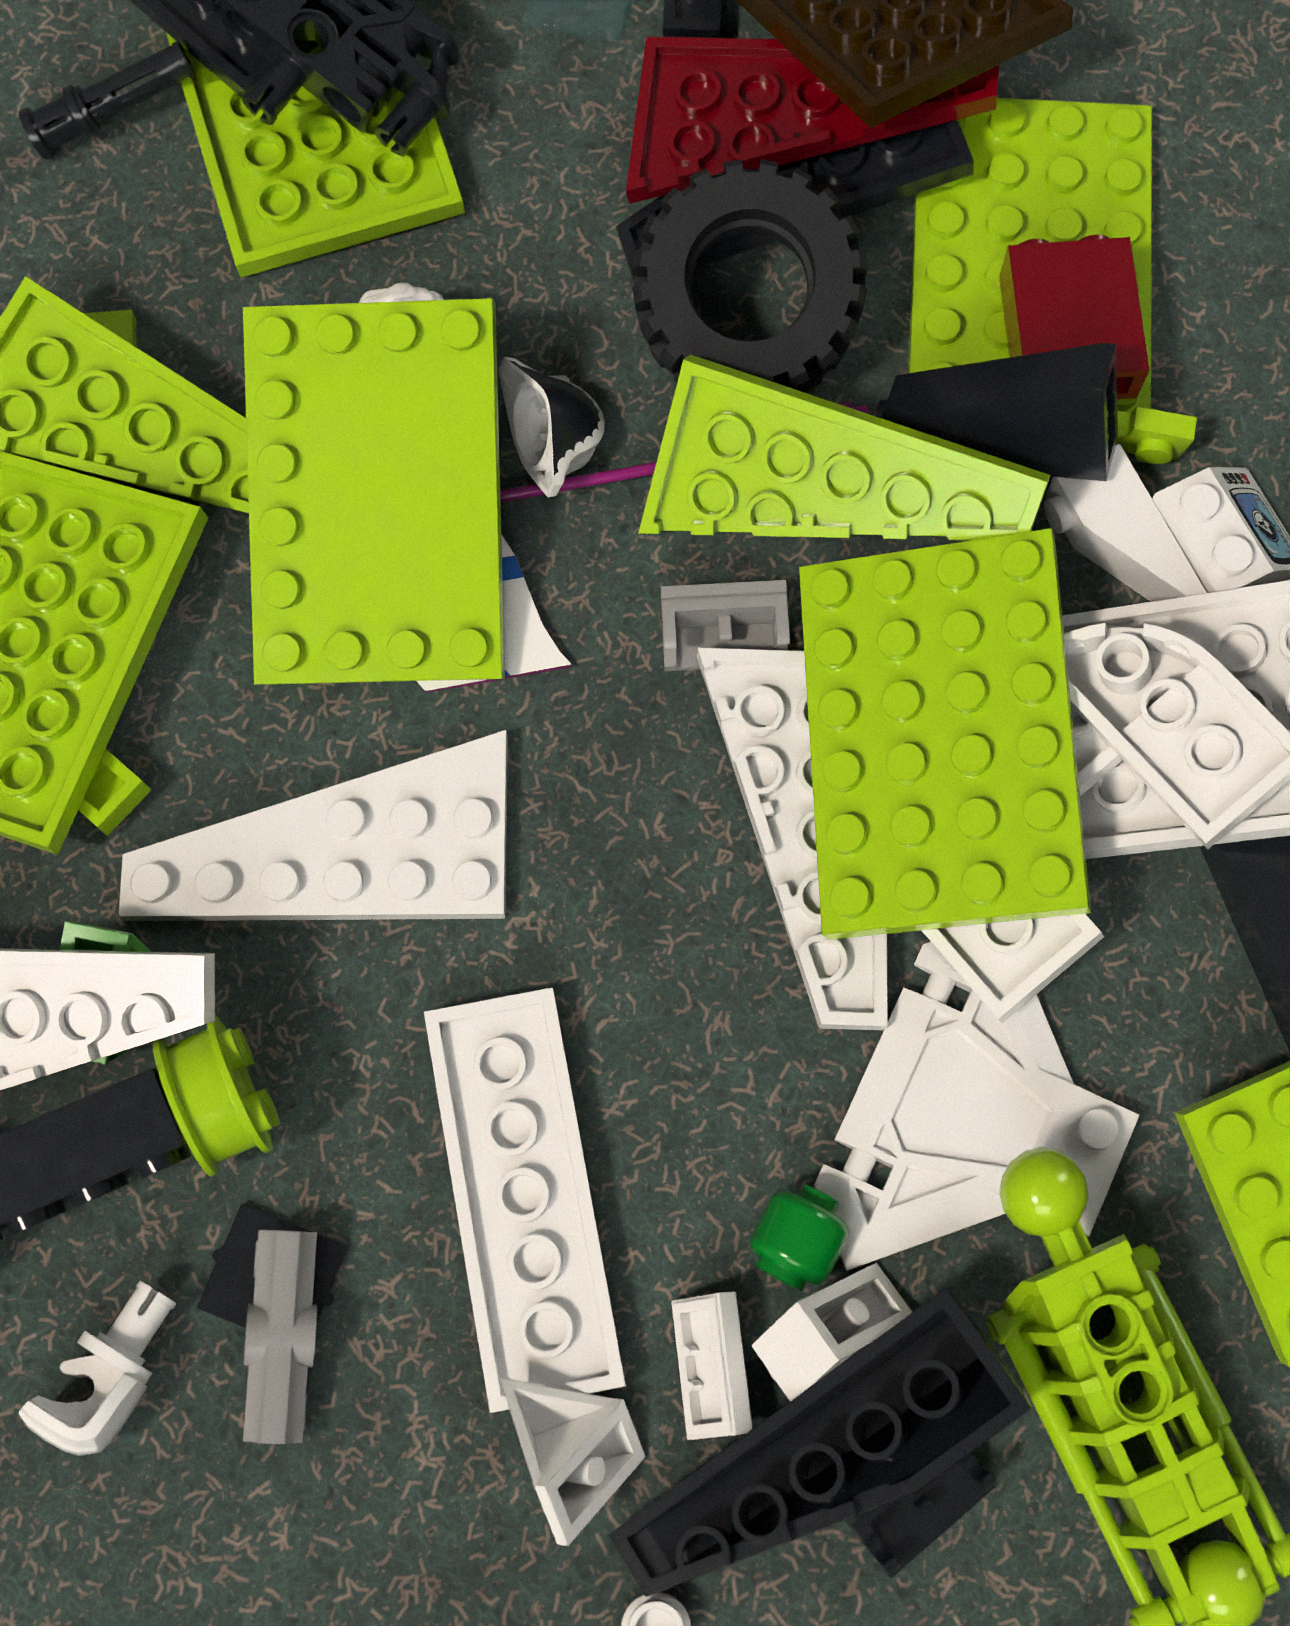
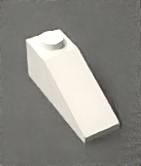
M1120 444L1115 447L1107 481L1062 477L1052 478L1045 496L1046 500L1044 501L1045 515L1056 533L1061 534L1065 532L1075 550L1150 602L1207 593Z

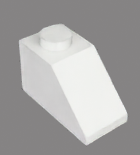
M875 1263L796 1302L751 1346L769 1370L772 1378L778 1383L791 1402L910 1315L912 1311L879 1265Z

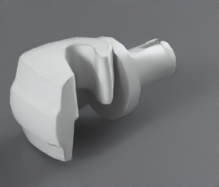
M139 1281L136 1286L137 1289L106 1335L99 1332L97 1337L89 1332L84 1331L78 1340V1344L95 1355L64 1361L60 1364V1369L64 1374L80 1378L90 1377L94 1381L95 1389L93 1395L86 1401H74L71 1403L57 1402L36 1396L29 1400L19 1411L20 1418L31 1431L64 1452L78 1456L101 1452L114 1440L148 1388L145 1384L153 1373L142 1366L145 1359L140 1356L169 1311L177 1303L160 1292L155 1291L142 1281Z

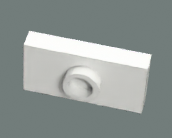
M736 1292L714 1293L671 1301L687 1440L747 1434L752 1430Z

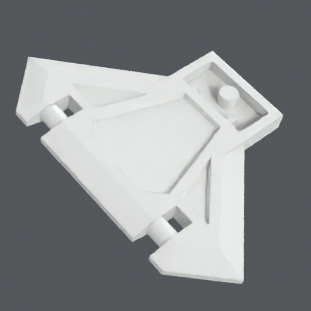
M932 942L923 944L914 966L931 974L922 994L903 987L887 1022V1027L882 1033L835 1137V1141L852 1149L844 1169L841 1172L823 1164L814 1184L815 1189L827 1194L840 1203L835 1215L842 1219L849 1228V1238L840 1254L846 1271L1006 1214L1000 1198L1002 1175L1009 1163L1021 1153L1040 1147L1060 1150L1074 1159L1084 1173L1088 1189V1201L1079 1221L1086 1237H1089L1137 1123L1139 1114L1073 1084L1037 994L1006 1021L1001 1023ZM954 985L970 992L961 1012L946 1005ZM876 1161L891 1167L882 1190L867 1183Z

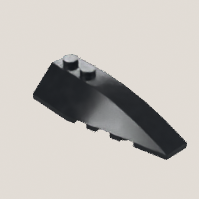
M945 1288L609 1534V1537L645 1597H649L915 1494L1033 1408L995 1349L960 1300Z

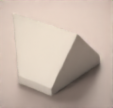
M499 1377L534 1487L558 1545L569 1546L645 1458L624 1399L608 1398Z

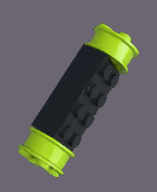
M215 1015V1021L207 1023V1029L171 1045L164 1038L155 1040L153 1042V1053L156 1068L148 1069L1 1133L0 1225L8 1222L13 1235L65 1212L66 1208L62 1198L73 1194L77 1205L80 1206L129 1184L124 1171L138 1166L141 1176L144 1178L191 1157L186 1144H188L201 1168L210 1177L220 1173V1162L256 1146L263 1153L272 1151L273 1142L270 1129L280 1125V1120L267 1090L264 1088L255 1091L246 1067L255 1064L240 1028L234 1030L232 1028L226 1029L219 1017ZM0 1231V1240H1V1239H4V1238H3L2 1233H1V1231Z

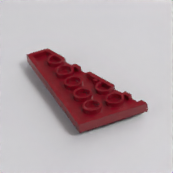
M646 37L626 185L628 203L632 204L667 195L674 187L679 191L685 190L690 186L689 176L704 168L709 171L710 176L724 172V162L742 159L743 169H760L761 159L779 162V165L996 110L1000 65L870 128L777 39Z

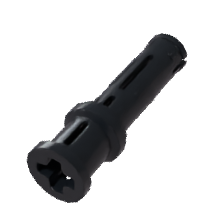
M177 40L171 46L132 65L126 66L122 70L84 89L78 85H69L63 88V96L33 111L26 107L18 112L19 118L32 145L40 156L47 160L54 156L55 148L83 134L88 138L97 135L98 130L101 129L100 122L138 103L146 101L150 97L187 78L195 77L196 72L185 49ZM157 71V76L116 95V91ZM103 99L101 104L95 107L92 106V103ZM66 116L68 117L65 122L51 129L49 128L52 123Z

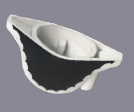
M504 357L498 372L515 447L524 468L547 497L556 496L564 483L565 476L584 467L591 459L604 433L605 421L602 411L597 402L582 388L571 383L566 375L547 376L517 359Z

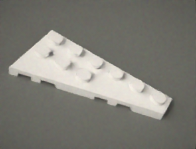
M504 730L125 853L122 855L119 917L123 921L505 919L507 731Z

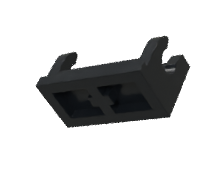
M970 1454L919 1492L850 1518L845 1522L886 1574L892 1578L995 1488L994 1485L997 1482L988 1470H984L972 1454Z

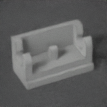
M786 580L661 586V618L665 671L700 670L696 657L697 648L788 650L790 633Z

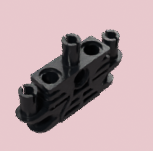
M199 0L207 6H211L215 2V0ZM221 0V22L223 25L272 62V65L259 81L242 98L244 105L254 116L262 109L264 113L261 115L260 121L273 125L285 106L299 89L304 87L353 127L364 133L371 125L372 116L377 117L384 108V102H389L399 90L404 96L374 131L379 141L385 147L393 139L396 143L391 148V151L399 156H404L408 152L410 145L433 117L446 120L449 117L450 102L446 95L449 79L447 68L448 66L456 65L459 61V48L452 37L441 26L415 7V4L410 0ZM310 40L320 44L324 50L314 55L306 54L300 51L296 45L301 41ZM418 54L431 60L428 70H425L415 60Z

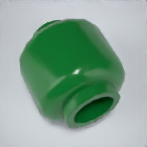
M806 1184L803 1185L799 1195L789 1191L774 1193L750 1238V1247L759 1256L755 1267L801 1292L806 1283L811 1285L824 1283L828 1279L849 1238L848 1226L835 1215L840 1203L827 1194Z

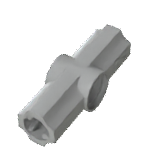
M259 1230L254 1264L253 1303L248 1302L243 1366H248L243 1441L263 1444L303 1442L306 1420L308 1368H313L316 1340L317 1305H312L317 1232Z

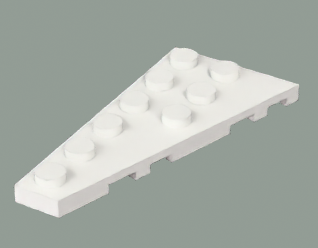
M697 648L696 657L819 1029L885 1030L887 1027V934L827 940L822 936L804 651Z
M0 948V1090L215 1021V953Z

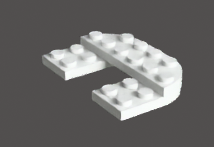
M1101 623L1064 634L1080 796L1123 760L1193 835L1209 849L1290 781V732L1212 654L1193 640L1177 632L1145 623L1144 628H1107L1106 623ZM1086 914L922 930L1001 1023L1006 1021L1104 938L1102 932Z

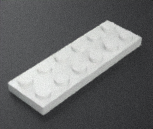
M553 987L424 1012L490 1413L509 1410L499 1377L587 1394L626 1387Z

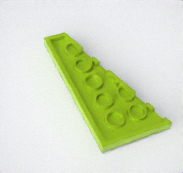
M25 276L0 316V451L249 514L246 418Z
M690 354L683 359L638 534H659L662 531H691V535H714L716 532H751L753 536L849 538L851 534L883 535V539H907L908 536H947L949 540H977L1031 531L1051 475Z

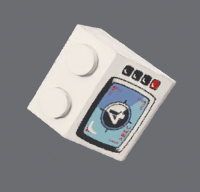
M1208 467L1154 494L1152 500L1207 593L1290 580V535L1247 468Z

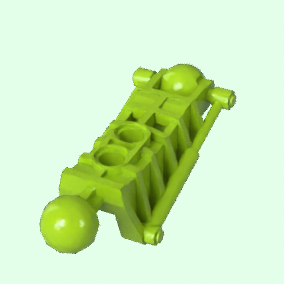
M1045 1147L1026 1150L1009 1163L1002 1175L1000 1184L1002 1207L1014 1226L1028 1235L1042 1238L1054 1266L1021 1281L1000 1305L1001 1310L986 1316L987 1322L984 1323L986 1331L993 1342L997 1341L999 1345H1005L1077 1494L1084 1495L1138 1606L1130 1609L1131 1618L1128 1619L1130 1626H1175L1178 1623L1182 1626H1251L1261 1617L1266 1597L1279 1592V1584L1275 1576L1279 1575L1281 1578H1285L1290 1575V1533L1285 1534L1229 1426L1232 1419L1156 1275L1159 1272L1158 1266L1161 1265L1155 1249L1152 1246L1148 1247L1145 1243L1131 1249L1125 1234L1095 1248H1091L1079 1221L1088 1201V1189L1084 1173L1074 1159L1060 1150ZM1109 1304L1115 1316L1114 1327L1105 1338L1094 1340L1089 1330L1090 1317L1100 1306ZM1035 1345H1042L1051 1364L1047 1369ZM1140 1371L1144 1380L1143 1392L1139 1399L1132 1404L1123 1405L1119 1397L1120 1383L1129 1373ZM1059 1395H1066L1075 1414L1071 1418ZM1165 1422H1168L1183 1451L1178 1455L1175 1454L1162 1425ZM1145 1432L1160 1463L1136 1474L1121 1441ZM1084 1445L1090 1446L1099 1464L1097 1469L1095 1468ZM1224 1454L1235 1474L1229 1473L1221 1457ZM1104 1497H1116L1126 1517L1119 1527ZM1248 1500L1270 1541L1265 1544V1550L1245 1509ZM1222 1518L1232 1542L1216 1540L1198 1543L1181 1558L1178 1566L1168 1543ZM1130 1549L1146 1550L1167 1598L1162 1600L1160 1596L1153 1597Z

